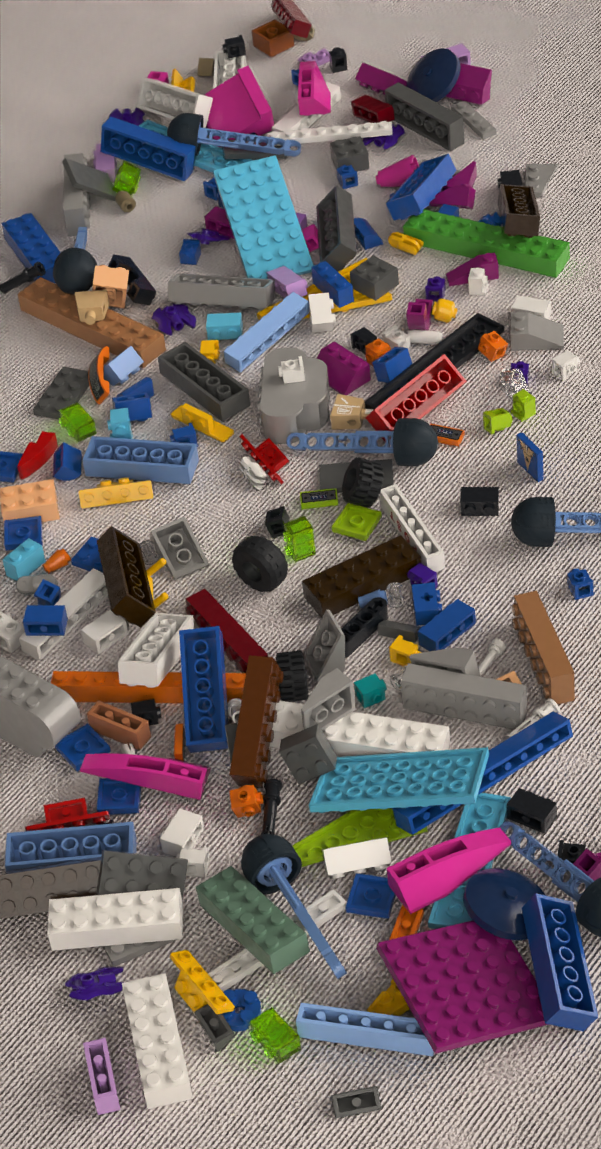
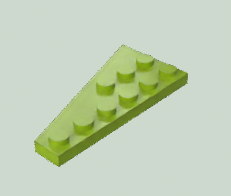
M393 808L384 810L367 809L365 811L351 810L292 846L302 861V867L324 861L322 849L387 837L389 843L413 835L397 826ZM427 826L413 835L428 832Z

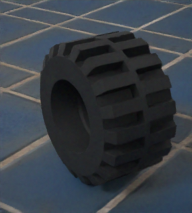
M360 457L352 460L343 478L342 496L345 502L366 508L371 507L375 503L383 484V468L381 464Z
M297 650L277 653L275 657L276 663L281 671H283V682L279 683L281 701L295 702L307 700L309 694L303 652Z

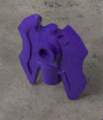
M137 107L133 113L129 108H125L122 114L116 108L109 115V117L111 116L137 126L145 122L143 120L145 113Z
M392 124V135L363 138V143L366 146L374 141V144L379 147L384 144L383 149L385 150L395 145L398 138L405 134V131L401 125L398 124L397 127H394Z
M208 229L187 233L190 237L200 240L201 244L209 245L210 242L231 239L227 235H219L217 231Z
M172 303L173 306H166L163 310L157 308L152 315V319L158 323V329L172 336L171 326L177 331L183 329L184 323L192 329L196 326V317L190 314L188 306Z
M102 967L96 971L75 974L65 982V986L72 987L69 997L77 1000H90L96 996L119 993L123 990L122 983L124 982H116L115 975L123 972V967Z

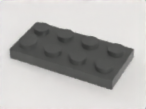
M62 367L34 407V415L66 421L89 387V371Z
M102 850L97 894L105 895L180 888L183 900L188 859Z

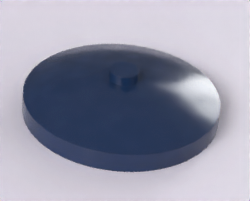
M445 48L427 53L412 68L406 87L435 102L440 101L452 90L458 80L461 68L459 58L451 50Z
M491 868L479 871L469 879L463 893V902L472 920L485 931L508 940H527L522 907L536 893L545 895V893L532 880L517 872Z

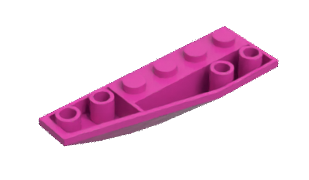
M316 61L300 62L298 81L300 115L309 116L312 114L324 115L331 113V93Z
M111 753L86 754L80 768V772L197 800H201L211 771V767L172 758Z
M499 827L442 842L386 868L388 885L407 911L412 914L451 894L509 847L511 840Z

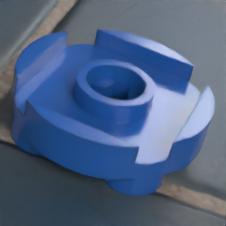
M228 989L223 992L235 1008L241 1007L244 1009L240 1010V1013H236L235 1008L234 1011L222 1013L233 1031H245L254 1022L256 1024L259 1021L262 1010L256 992L245 989Z

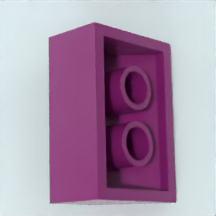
M363 62L355 80L360 82L359 85L365 88L370 86L371 90L377 93L382 91L383 95H385L387 88L398 82L407 86V81Z
M460 63L461 68L458 80L445 97L481 105L490 100L492 70Z
M335 341L321 349L317 356V359L322 360L327 365L329 387L342 395L350 394L371 380L369 363Z

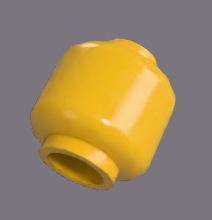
M440 298L437 302L434 301L431 315H434L435 320L449 323L452 318H456L458 308H455L453 301Z

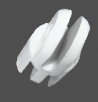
M243 457L239 463L240 470L256 489H262L268 476L256 460L251 457Z

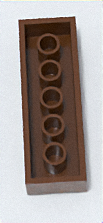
M249 656L229 774L238 786L254 785L255 788H263V783L268 777L266 764L270 762L271 758L269 746L270 742H273L274 739L272 727L273 723L277 720L275 708L276 703L280 701L279 683L283 682V671H281L273 657Z

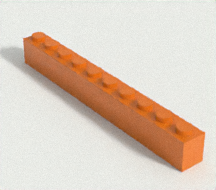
M53 671L51 683L66 691L75 702H97L99 700L104 703H133L155 699V703H183L182 672H168L159 686L154 688H148L144 685L128 686L127 684H119V672ZM225 673L227 704L234 698L242 700L246 673Z

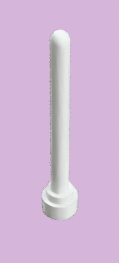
M495 638L489 644V652L478 666L480 676H482L495 656L502 655L505 651L506 644L502 640Z

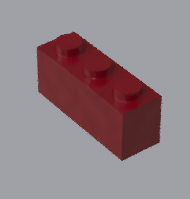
M368 95L351 101L355 117L370 123L391 122L395 120L394 108L388 103Z

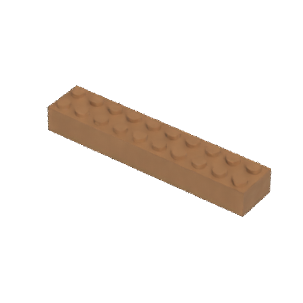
M42 277L18 293L20 309L99 348L103 349L105 346H108L109 352L116 356L132 346L144 361L139 366L141 368L146 367L166 351L164 334L111 309H107L103 320L95 321L92 325L81 322L75 295L63 292L57 284Z

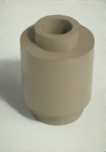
M119 191L116 194V203L122 211L131 212L134 210L136 202L127 191Z

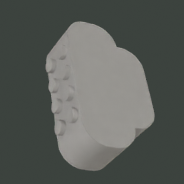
M278 348L269 352L265 356L264 367H261L260 389L262 390H259L258 393L259 400L261 401L257 403L258 412H261L259 424L263 426L266 439L270 438L275 444H287V437L291 433L306 434V431H315L327 424L330 403L327 365L320 359L307 358L305 352L298 348ZM298 356H302L305 381L284 384L283 377H279L278 371L281 361L296 360ZM293 438L291 443L299 441V438Z
M0 656V738L34 757H40L47 750L57 745L80 723L79 708L74 699L63 689Z

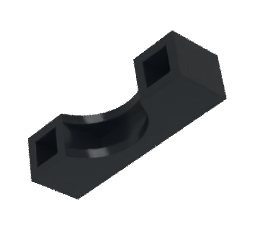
M113 254L108 267H122L129 270L128 285H130V288L127 292L129 298L133 303L151 305L156 295L154 287L130 257Z

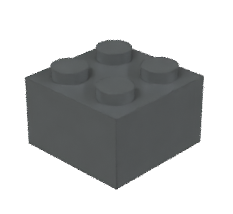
M361 136L330 142L331 159L336 169L342 165H352L355 171L370 169L368 151Z
M371 256L350 271L353 289L376 301L399 285L398 268L375 256Z
M318 724L281 739L279 753L298 784L336 769L337 755Z

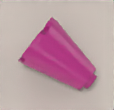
M410 155L378 171V175H376L377 184H380L381 187H400L419 166L416 157Z

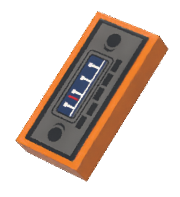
M430 424L437 434L438 443L459 447L465 436V430Z
M183 723L175 725L174 757L181 761H185L186 737Z

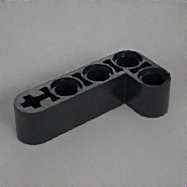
M373 598L341 628L345 635V658L349 657L378 629L380 622L388 619L387 602L384 598Z

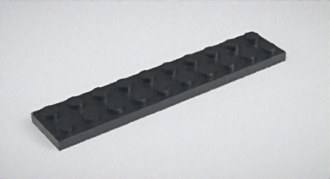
M479 313L475 314L365 401V408L376 409L444 354L458 369L479 352L480 338L484 334L495 331L500 335L505 331L504 325Z

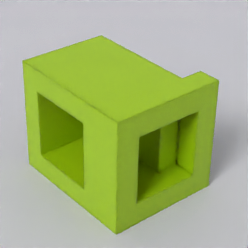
M524 389L513 395V409L510 410V413L521 422L536 414L535 397Z
M499 408L483 412V427L489 433L495 434V431H502L504 428L511 427L512 415L507 410Z

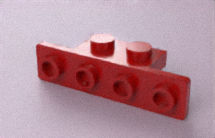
M241 434L239 437L243 441L241 445L247 452L251 450L249 454L256 462L260 460L258 464L264 471H269L267 474L273 481L277 480L280 484L284 483L277 474V471L286 465L289 460L270 438L266 439L255 449Z
M85 798L43 805L46 823L26 826L25 830L36 831L80 827L94 822L101 824L106 823L110 816L108 811L88 814Z

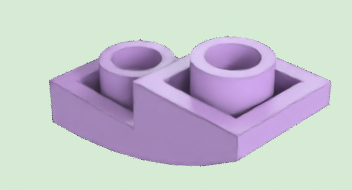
M325 48L314 55L308 52L300 57L298 61H316L317 65L320 66L330 61L329 52Z

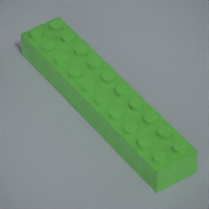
M423 209V213L420 215H411L403 226L404 234L424 242L422 247L469 258L486 253H495L499 265L555 278L558 277L570 259V242L539 235L532 238H527L523 235L508 236L504 234L503 227L425 209Z

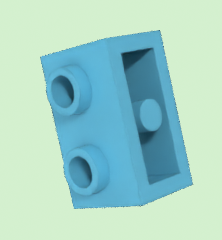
M241 312L207 314L206 330L208 340H235L242 336L243 322Z
M128 408L110 410V420H107L108 430H112L110 438L133 439Z
M30 538L2 559L6 576L15 581L22 576H29L46 562L42 545Z

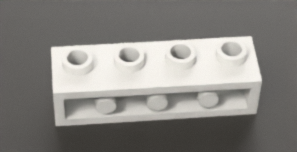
M0 611V647L12 653L21 646L19 638L25 632L24 625L12 619L10 615Z

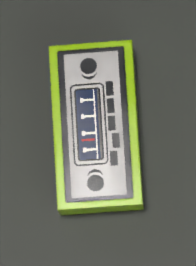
M337 488L300 492L301 509L338 506Z

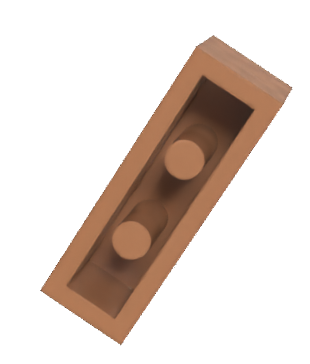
M99 700L87 713L89 725L97 733L123 744L128 743V746L131 743L135 749L141 750L151 738L148 720Z

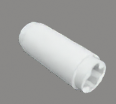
M408 330L411 343L437 345L444 339V333L439 331Z

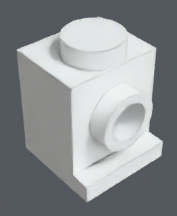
M471 268L468 277L470 295H486L489 284L488 276H485V269Z
M397 325L383 332V341L388 343L391 349L394 347H411L410 336L399 330Z
M567 350L552 358V373L562 381L566 380V376L577 371V365L580 363L578 356Z
M298 356L296 360L281 361L278 371L279 377H283L284 384L305 381L302 356Z
M203 847V850L182 848L176 858L188 859L186 876L206 877L210 862L208 847Z

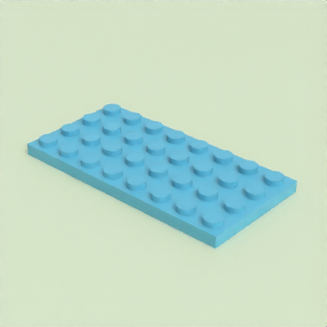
M276 155L213 170V176L247 278L268 279L266 272L282 266H286L298 275L311 273V267L314 265Z
M488 747L337 757L336 769L319 777L309 803L310 813L345 812L347 810L365 811L367 809L384 810L388 808L428 807L435 805L448 806L452 804L469 805L476 803L489 757Z

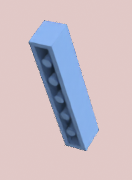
M295 292L286 296L282 302L274 306L267 315L263 316L260 321L251 326L246 333L239 336L232 345L225 349V363L241 373L309 314V301Z
M308 1003L300 1004L296 1019L299 1038L426 1056L434 1055L432 1047L415 1018Z

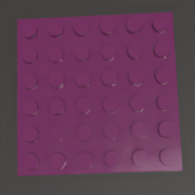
M474 921L382 941L377 944L376 949L435 1054L550 1025L545 1024L537 982L512 940L495 936L482 929Z

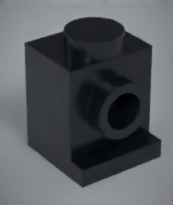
M242 35L224 39L225 44H222L223 52L227 54L228 59L246 55Z
M335 47L332 51H329V65L332 72L348 70L344 49Z
M365 327L350 334L352 348H357L358 351L365 355V346L377 339V336Z
M284 506L267 511L265 525L272 539L290 533L288 529L290 517Z
M155 699L131 703L133 715L148 720L149 726L159 724L158 719L162 718L160 706L156 707Z
M559 840L558 857L563 861L567 859L574 864L585 851L586 845L564 843V840Z

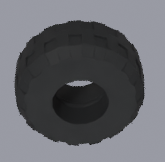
M247 537L233 551L232 563L234 570L239 578L252 589L260 592L273 591L287 577L288 564L284 554L278 546L265 537Z

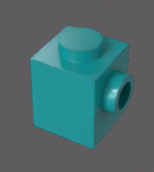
M375 673L354 682L355 697L364 709L386 700V684Z

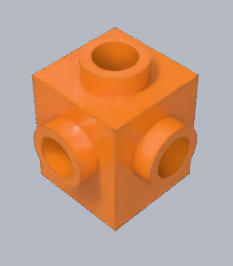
M493 331L484 334L480 338L478 350L492 362L504 356L508 343Z
M379 338L366 345L367 363L373 366L372 362L391 350L390 345Z
M244 785L229 791L231 809L237 818L251 817L262 812L263 796L254 785Z

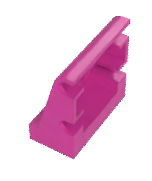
M249 66L238 69V74L204 94L213 98L206 128L244 134L255 133L259 136L272 131V126H274L272 110ZM219 136L212 137L214 140L220 139Z

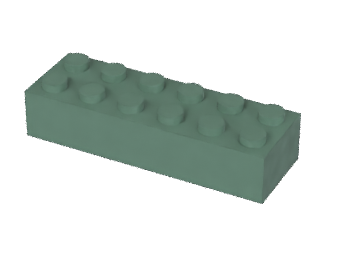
M232 866L196 886L200 906L273 974L310 952L306 932Z

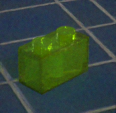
M123 161L117 171L112 190L117 193L119 191H127L130 195L132 193L135 194L139 187L137 184L141 179V176H139L141 169Z
M78 402L59 410L60 425L62 428H66L70 437H74L77 442L97 434L94 420Z
M302 516L284 523L285 532H283V537L286 541L285 551L288 557L291 556L296 563L316 555L313 527L306 517Z
M272 1007L250 1021L251 1038L256 1044L260 1043L266 1055L270 1059L274 1058L278 1064L301 1050L299 1035Z

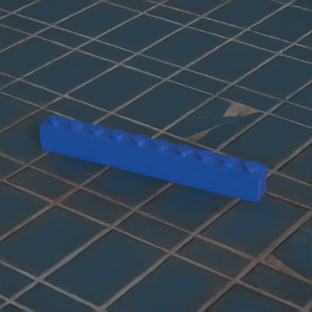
M553 711L490 749L478 794L573 737L570 719ZM462 804L393 808L397 826L413 835Z

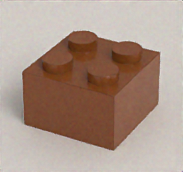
M276 19L252 30L253 46L270 57L276 56L294 46L293 34H290L287 28Z

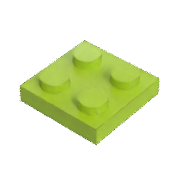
M347 503L332 525V532L367 541L382 518V512Z

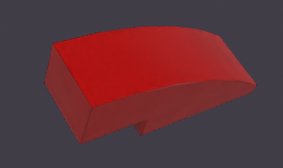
M42 431L36 443L29 442L17 465L20 479L24 480L32 475L54 454L58 447L55 433Z

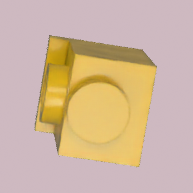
M201 341L200 353L214 364H216V360L220 356L219 341Z
M401 635L389 647L390 661L407 667L408 663L411 664L409 658L411 654L422 653L418 651V645L403 640Z

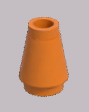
M63 548L61 550L57 549L42 566L49 574L69 565L68 562L71 561V558Z

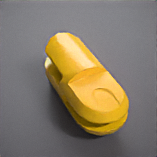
M393 232L388 237V242L392 247L412 255H416L424 245L422 240L399 232Z

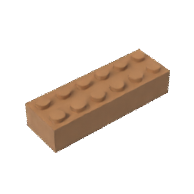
M537 590L515 595L514 604L511 605L513 615L515 616L512 619L513 628L518 630L520 643H524L525 655L530 657L532 670H536L537 682L543 686L544 698H551L557 704L575 701L574 670Z

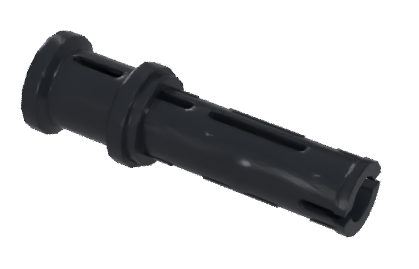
M36 262L34 266L25 268L21 274L0 284V291L6 294L25 282H32L36 277L44 276L46 271L43 264Z
M268 779L264 782L265 794L263 795V804L265 808L261 835L268 834V832L275 835L277 806L281 803L279 794L283 785L277 779Z

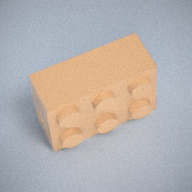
M106 265L95 266L92 291L107 290L109 307L125 309L129 270L122 267L109 268Z
M54 479L0 488L3 521L41 516L42 522L60 519Z

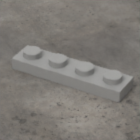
M460 101L457 104L451 105L452 111L463 116L464 122L482 139L497 135L496 128L466 101Z

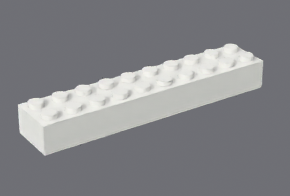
M285 701L276 703L277 720L273 723L272 727L274 739L273 742H270L269 747L280 748L281 739L304 730L301 713L304 704ZM357 712L347 714L322 731L337 757L448 750L450 746L449 726Z

